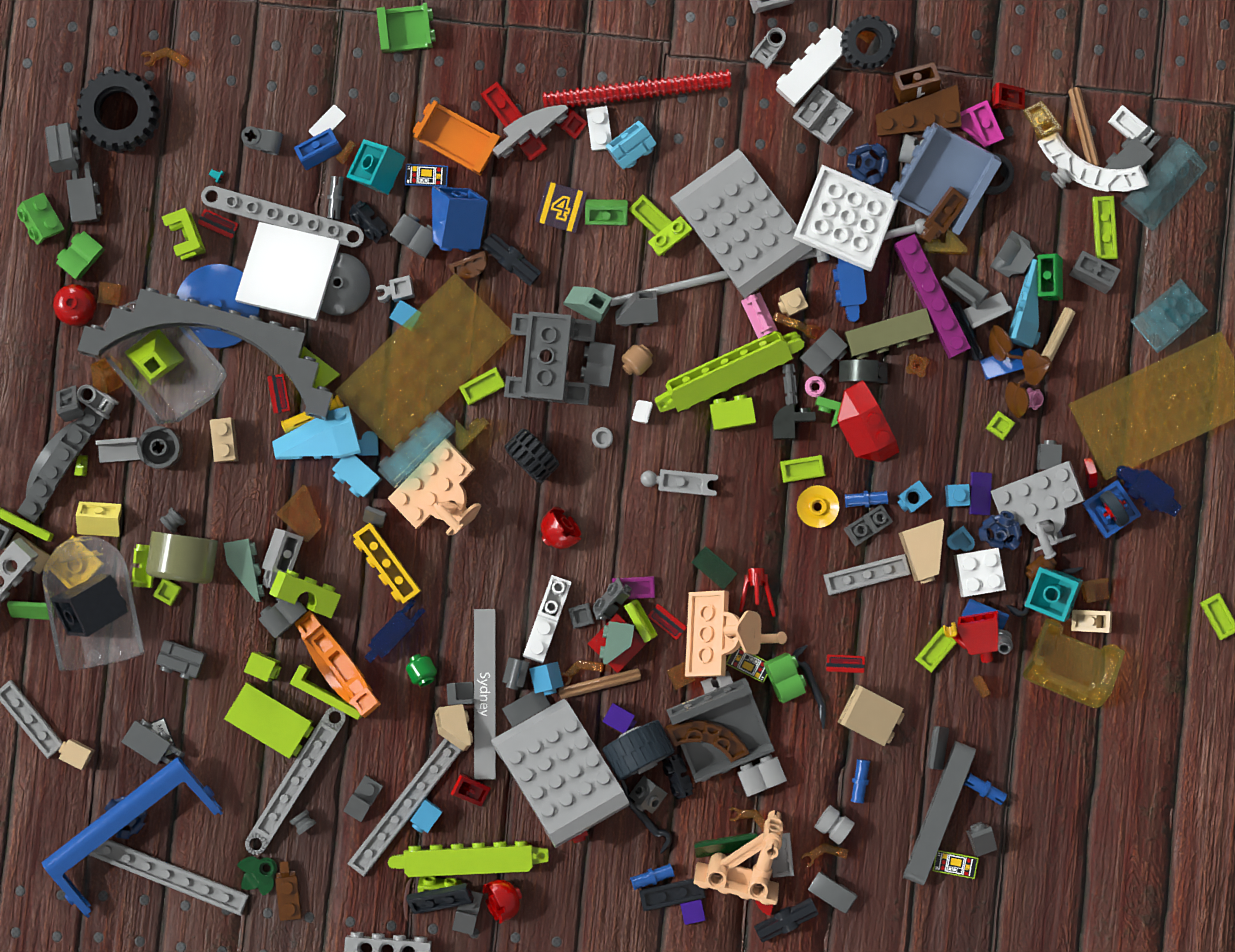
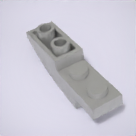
M566 105L543 108L514 121L503 129L507 138L492 149L494 155L498 159L502 156L506 158L514 151L513 147L519 143L521 145L530 138L528 135L530 133L536 139L539 136L543 138L552 130L550 127L556 122L560 124L568 117L566 115L568 107Z

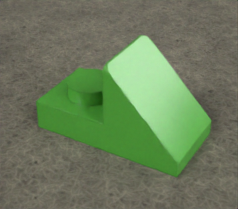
M818 396L815 402V406L819 407L818 411L829 414L831 411H835L831 427L838 424L837 417L841 402Z

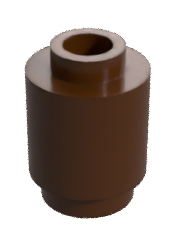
M1045 554L1037 557L1026 567L1027 572L1025 574L1028 579L1034 582L1039 567L1055 570L1057 562L1054 558L1045 559Z

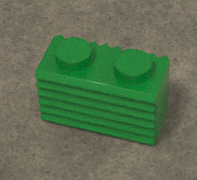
M1058 254L1038 255L1037 270L1039 272L1037 274L1039 276L1037 278L1039 280L1037 281V287L1039 289L1037 291L1039 293L1037 295L1044 301L1062 300L1063 258Z

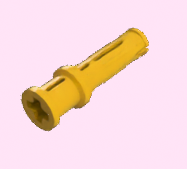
M336 395L332 400L329 411L344 407L339 395ZM305 412L284 421L282 420L281 424L287 434L315 418L306 416Z

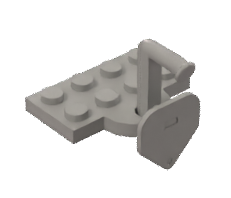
M1070 461L991 491L999 514L1002 511L1011 512L1014 515L1015 521L1019 522L1020 525L1026 524L1028 529L1037 535L1041 546L1034 548V552L1043 550L1045 559H1051L1056 556V552L1052 549L1053 545L1076 537V534L1063 537L1061 533L1067 520L1066 508L1085 501Z

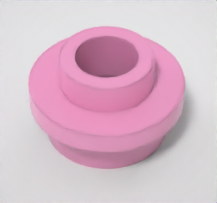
M813 376L806 381L805 390L811 397H820L826 390V383L821 377ZM817 383L819 390L814 391L811 387L812 384Z

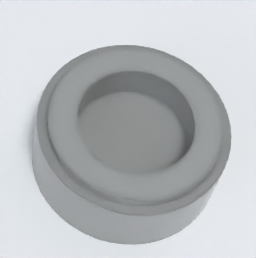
M605 427L597 428L592 434L593 444L600 449L609 447L613 441L611 431Z

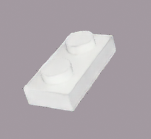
M607 106L586 109L592 151L607 150L605 146L612 141Z

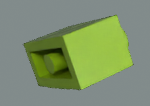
M747 395L735 396L733 401L726 402V398L713 400L714 404H710L714 431L756 423L752 397L747 398Z
M252 652L244 672L270 682L273 679H277L282 667L279 666L280 661L260 652Z

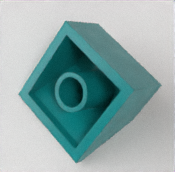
M363 139L346 177L370 189L388 195L406 157L387 146Z
M1039 567L1024 606L1065 622L1069 619L1083 580L1064 572Z

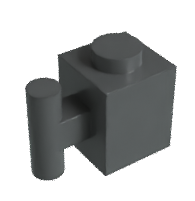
M512 657L508 658L502 681L507 683V688L518 690L519 687H524L530 662Z

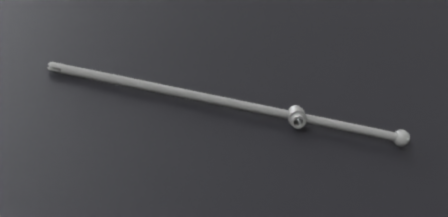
M920 218L912 225L888 230L884 240L915 232L921 235L926 228L923 226L926 219ZM814 248L799 261L817 257V261L820 263L830 260L828 253ZM720 271L642 291L656 290V294L661 295L727 279L729 276L725 271ZM633 293L612 298L611 306L624 304Z

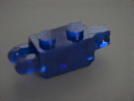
M1124 465L1118 466L1115 473L1125 482L1123 486L1129 490L1127 492L1129 496L1136 500L1140 498L1145 502L1143 506L1152 512L1157 510L1173 517L1177 515L1182 506L1173 498L1175 494L1172 487L1147 469L1136 468L1133 470Z
M414 599L402 610H399L371 639V643L368 645L371 650L365 656L370 663L378 655L381 658L388 655L416 625L415 622L425 613L426 610L421 608L412 619L406 615L409 609H412L416 601Z

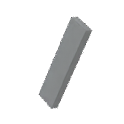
M906 554L825 574L823 577L828 595L910 575L911 573Z
M12 680L0 688V702L46 758L49 759L60 749L63 743L62 740Z

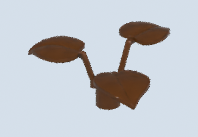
M993 325L989 336V348L993 357L998 361H1004L1006 357L1022 360L1025 378L1019 381L1018 384L1013 381L1009 382L1005 390V400L1009 410L1015 417L1021 419L1028 411L1030 404L1029 395L1022 385L1025 382L1031 385L1039 384L1047 372L1051 370L1052 362L1048 356H1041L1033 349L1026 350L1023 356L1012 355L1010 351L1013 348V344L1009 335L1000 326Z

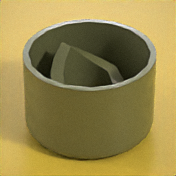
M151 531L146 573L156 578L209 584L213 579L218 540Z

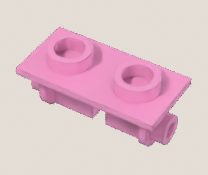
M760 292L750 295L741 301L758 339L777 331Z

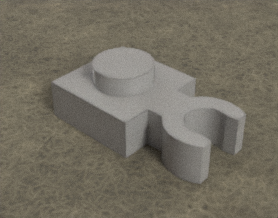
M409 275L389 280L390 286L388 287L385 285L376 287L378 292L385 291L383 296L377 297L381 303L387 302L391 297L394 302L415 297L412 278Z

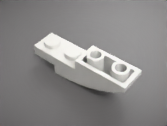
M551 575L523 657L540 663L544 662L571 581Z

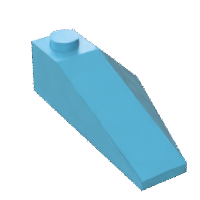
M1032 259L1028 266L1008 332L1013 344L1029 349L1034 344H1038L1041 334L1038 332L1037 260Z
M349 406L329 411L326 421L315 418L272 441L276 459H301L303 456H313L314 459H321L322 456L343 458L361 453L355 422Z

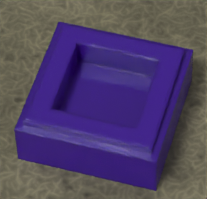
M701 899L680 903L685 925L705 921Z

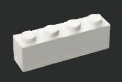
M835 26L831 29L826 28L819 36L821 40L816 45L812 43L805 51L807 55L802 60L798 58L790 67L793 70L788 75L784 73L776 82L778 84L776 91L793 107L801 101L841 58L842 47H840V42L842 40V32Z

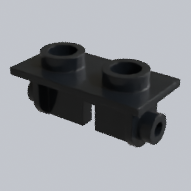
M360 200L356 205H352L348 213L351 220L355 224H359L370 240L377 244L382 236L384 237L389 233L388 226L378 216L374 220L371 219L375 212L366 202L363 203Z
M676 754L670 758L663 759L662 768L665 775L669 778L670 790L676 799L692 795L694 787L689 775L681 777V773L687 771L683 758Z

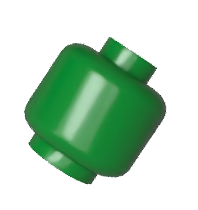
M417 654L409 659L410 662L406 666V671L413 684L423 687L435 680L434 677L437 674V670L429 656Z

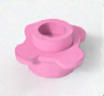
M1027 388L1026 391L1030 399L1029 407L1037 410L1043 404V394L1039 389L1032 390V388Z

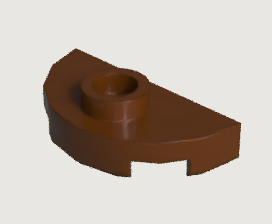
M487 250L448 266L452 273L464 279L477 277L483 273L487 266Z

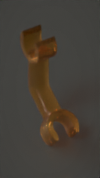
M168 47L152 53L145 51L141 54L142 57L151 56V60L144 63L145 66H152L155 60L166 56L184 68L190 62L186 57Z
M775 312L772 319L776 323L804 332L808 338L817 339L811 334L812 329L820 330L816 325H807Z
M584 660L576 661L566 672L561 673V677L563 675L568 677V682L564 686L571 683L572 677L580 669L603 672L604 664Z
M735 807L729 809L735 810L738 813L736 818H729L730 821H737L739 818H753L764 832L765 820L757 810H739Z
M823 843L810 853L802 854L800 859L810 856L811 862L806 865V867H810L814 860L824 852L846 859L848 850Z

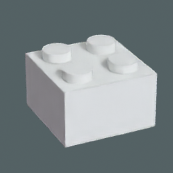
M999 548L954 555L961 597L1006 590Z

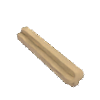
M1066 307L1063 309L1041 356H1048L1052 362L1075 315V311Z

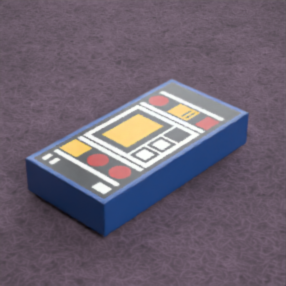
M406 164L405 186L447 187L448 166Z

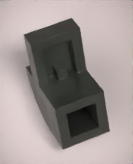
M878 360L839 361V382L858 383L863 380L867 383H887L888 362H879Z
M794 404L781 408L773 420V440L794 439L795 422H814L816 420L815 412H810V408H799L798 412H794Z

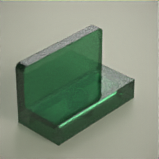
M706 546L691 562L723 590L738 574Z

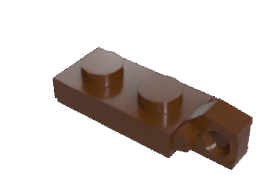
M950 186L925 220L926 222L923 226L926 228L919 237L930 243L935 235L939 237L942 233L944 234L968 202V199Z
M289 860L279 862L280 873H276L275 878L280 921L301 919L298 877L295 871H290Z

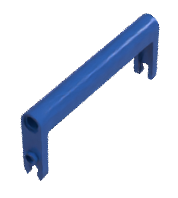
M179 757L171 761L41 862L46 872L65 892L67 901L71 905L75 904L87 918L90 917L91 909L89 907L91 904L65 872L177 785L185 782L214 815L217 813L223 814L221 806L213 798L214 793L208 785L204 787Z

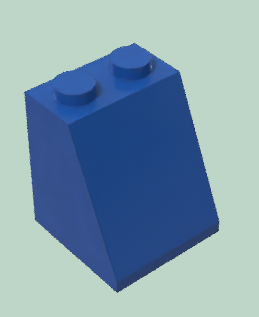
M432 186L433 242L445 251H452V248H459V250L470 252L471 249H480L488 200L470 188Z

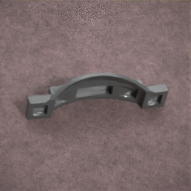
M88 406L84 409L85 416L66 425L47 443L33 465L27 482L26 498L17 510L19 514L33 523L38 521L61 479L90 438L95 435L105 418Z

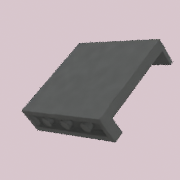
M746 678L667 709L672 725L684 720L697 719L721 724L733 731L744 742L750 754L731 763L721 750L707 742L681 744L696 783L707 781L711 776L719 773H727L731 768L746 765L753 759L766 757L775 751Z

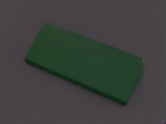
M754 832L698 841L694 843L695 854L697 858L712 856L715 853H733L758 837V835Z

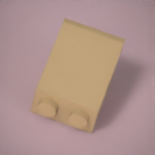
M943 519L898 533L914 581H920L921 584L935 580L934 576L939 574L944 529Z
M856 685L838 723L885 746L886 743L890 744L895 734L892 730L895 724L899 725L904 717V713H902L904 708Z

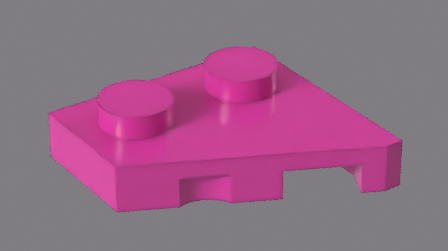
M987 100L960 112L961 129L986 148L1004 139Z

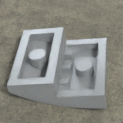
M818 84L795 113L793 119L829 145L853 114V110Z

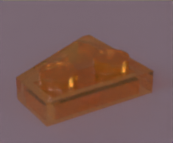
M305 484L277 512V515L299 536L304 537L303 540L307 543L322 528L309 490Z

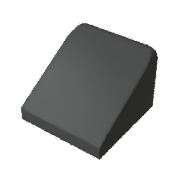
M366 506L363 521L382 528L388 514Z

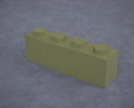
M927 308L847 331L844 333L851 358L856 357L857 360L869 357L868 353L877 351V354L889 351V347L897 345V348L909 345V341L917 339L918 342L930 339L929 335L934 331Z

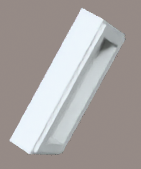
M1123 105L1108 121L1126 138L1130 137L1132 139L1135 136L1137 137L1147 127L1145 123ZM1151 129V132L1140 141L1145 144L1154 131Z

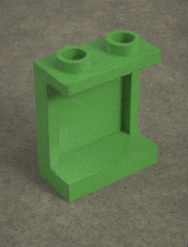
M423 3L421 6L395 9L376 8L382 53L433 48L432 42L436 41L435 30L430 29V21H433L432 8H428L427 3Z

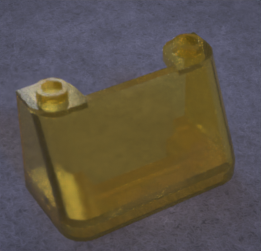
M1046 618L1025 666L1023 677L1032 683L1087 706L1101 707L1112 694L1125 651L1119 649L1114 644H1108L1101 649L1095 648L1062 634L1064 628L1060 622Z

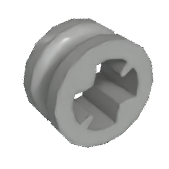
M1060 167L1057 169V173L1053 172L1051 174L1053 180L1061 188H1065L1066 183L1072 182L1068 174Z

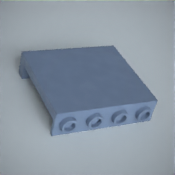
M933 122L931 127L927 126L922 135L924 140L921 145L917 144L914 148L912 161L910 164L906 163L903 167L901 180L894 183L891 189L893 193L892 200L896 201L897 199L929 216L950 186L955 188L968 199V202L949 226L952 232L959 235L1002 162L1000 157Z

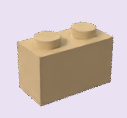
M230 417L210 420L214 462L239 461L234 419Z

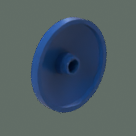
M211 264L196 269L186 277L177 292L181 300L194 299L199 301L200 305L208 307V304L220 307L221 311H238L243 317L249 318L250 315L259 317L260 307L236 302L235 298L243 272L229 265ZM181 327L190 339L208 348H228L243 341L240 338L217 330L200 327Z

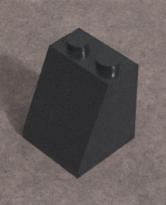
M100 574L50 598L68 636L89 637L128 613L126 600L120 595L117 581L111 574Z

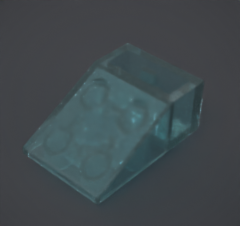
M1179 279L1137 314L1131 322L1158 353L1178 338L1208 310L1183 280Z

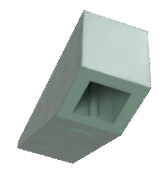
M251 539L223 543L227 565L255 601L262 602V597L265 594L263 585L259 584L258 581L261 571L259 563L255 564L254 555H257L255 542L252 543Z

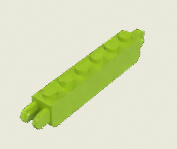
M777 331L771 332L668 380L666 384L667 391L654 399L660 412L676 408L678 412L687 410L691 406L701 401H706L720 392H725L735 385L745 383L750 378L764 374L778 365L785 364L793 359L791 354L803 349L805 342L797 332H791L784 336Z
M515 841V845H506V842H493V846H485V843L481 842L472 843V847H464L463 843L451 844V848H443L442 844L430 845V849H421V845L408 846L409 850H405L404 854L392 855L387 863L391 869H404V873L408 877L528 872L534 864L548 862L549 852L548 848L532 847V844H527V841Z

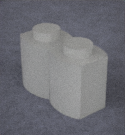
M771 754L760 758V763L752 765V762L740 766L741 771L737 772L747 797L787 781L778 757L772 758Z

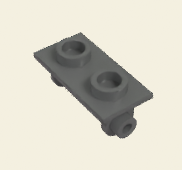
M619 577L608 586L604 595L594 603L592 610L597 620L599 618L603 621L610 620L619 609L614 604L615 601L622 605L631 595L630 591L632 589L626 584L623 587Z

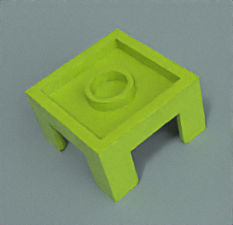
M183 208L162 216L164 225L169 226L171 231L182 228L186 242L173 247L177 257H181V260L185 261L206 252L190 211Z

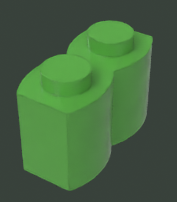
M84 231L81 234L77 233L72 238V245L67 250L64 248L58 254V261L56 262L77 281L105 251L100 244Z
M784 653L763 663L774 692L780 702L785 703L806 693L804 687L807 685L804 677L798 675L796 668L799 665L794 656Z

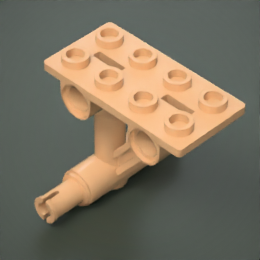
M775 810L769 812L768 819L764 823V833L729 856L723 853H715L711 856L709 864L697 862L694 884L704 889H716L723 894L739 895V897L746 900H758L765 905H777L779 883L770 881L773 859L778 856V850L782 846L783 822L781 821L780 812L777 811V815H775ZM760 851L757 864L752 869L737 866Z

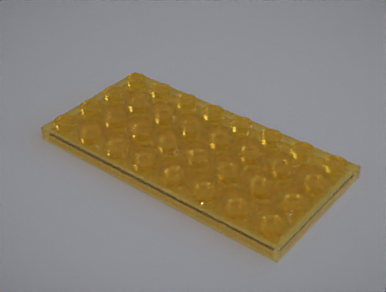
M454 273L334 392L395 452L513 335H511V330Z
M1221 331L1068 404L1104 480L1110 479L1235 419V359Z

